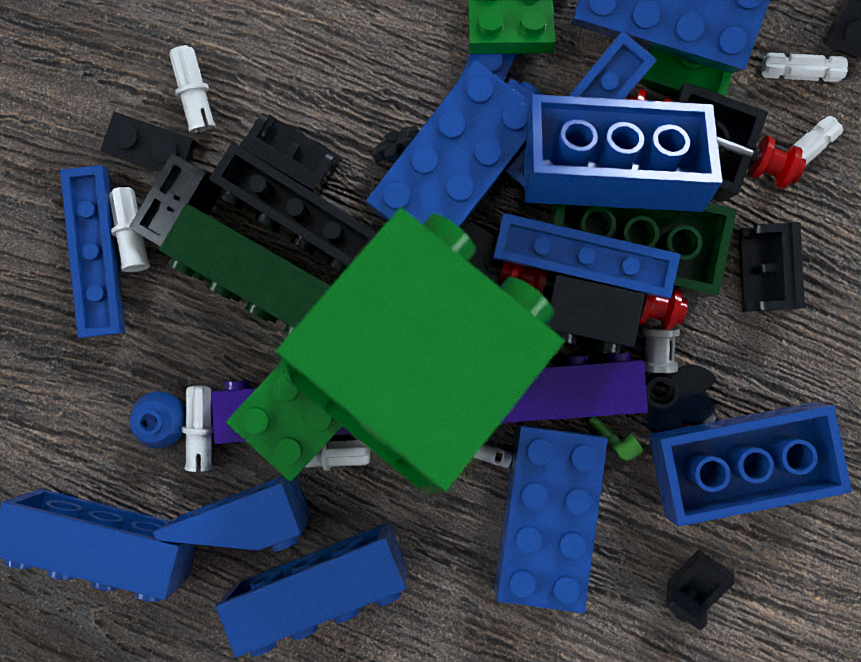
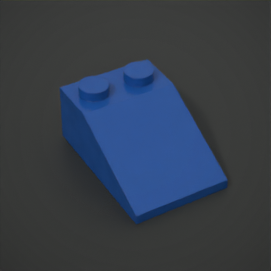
M280 476L181 514L153 533L156 541L257 551L272 546L273 551L276 552L299 542L298 536L305 533L304 529L313 517L297 476L291 482L284 476Z

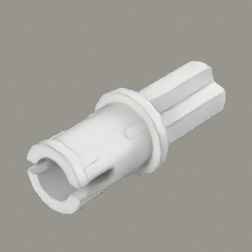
M188 45L171 49L169 56L178 85L175 95L181 98L189 126V133H197V129H199L200 133L214 129L216 125L213 121L206 95L209 86L202 81L194 49L188 47Z
M130 187L114 188L109 194L115 226L111 229V234L117 237L122 264L121 269L125 272L146 270L150 267V263L147 259L144 238L129 228L138 212L135 192Z
M195 385L186 389V426L181 427V432L186 433V471L196 472L197 454L201 455V471L213 469L212 433L214 432V425H212V389L209 386Z
M329 440L304 468L323 467L324 471H329L334 466L367 465L370 461V449L359 440Z

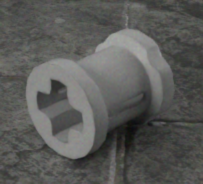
M661 325L642 326L641 334L645 336L643 360L645 371L652 373L677 372L675 337L680 335V328L674 326L670 331L663 330Z

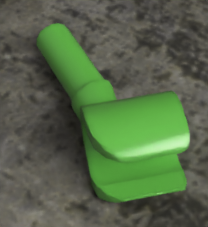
M597 416L590 417L587 421L602 436L608 438V443L620 460L630 461L642 454L643 449L632 433L619 439L616 433Z

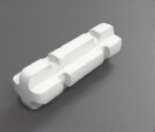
M770 52L763 57L761 64V75L765 78L779 79V76L782 75L784 79L818 81L819 78H822L823 81L839 82L846 77L848 72V60L843 56H830L829 59H826L824 55L790 54L789 57H786L784 53Z
M827 116L814 126L813 130L806 133L794 144L802 148V158L806 159V165L822 152L830 142H833L843 133V126L833 116Z

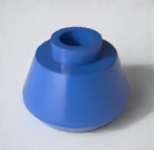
M163 391L147 393L140 397L131 409L129 416L130 429L134 437L141 444L149 448L161 449L169 447L176 443L184 434L181 432V427L186 426V410L182 402L170 393Z

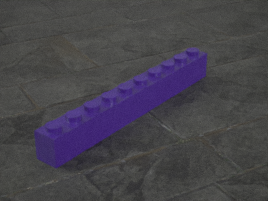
M630 352L604 354L605 362L588 363V356L562 357L563 365L545 366L501 423L648 413L644 361L631 360ZM250 380L224 382L225 390L211 392L215 444L246 442L226 421L257 387L250 388ZM341 427L335 435L351 433L344 427Z

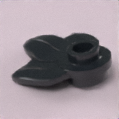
M685 365L678 368V371L674 373H645L648 405L647 423L655 433L682 428V422L704 424L716 421L713 402L708 394L705 393L716 380V376L712 372L699 365ZM657 382L668 384L667 390L663 393H656L652 388Z

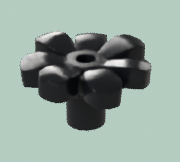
M416 125L405 127L399 133L394 129L384 135L386 141L380 142L371 153L375 162L379 163L385 159L388 162L397 161L419 133V128Z

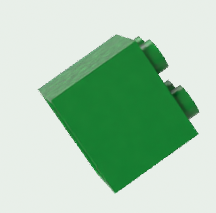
M400 207L275 352L284 376L290 384L423 494L446 492L565 340L546 326L555 312L548 300L535 288L515 277H508L499 287L469 263L476 254V247L468 235L455 223L442 215L432 213L421 224Z

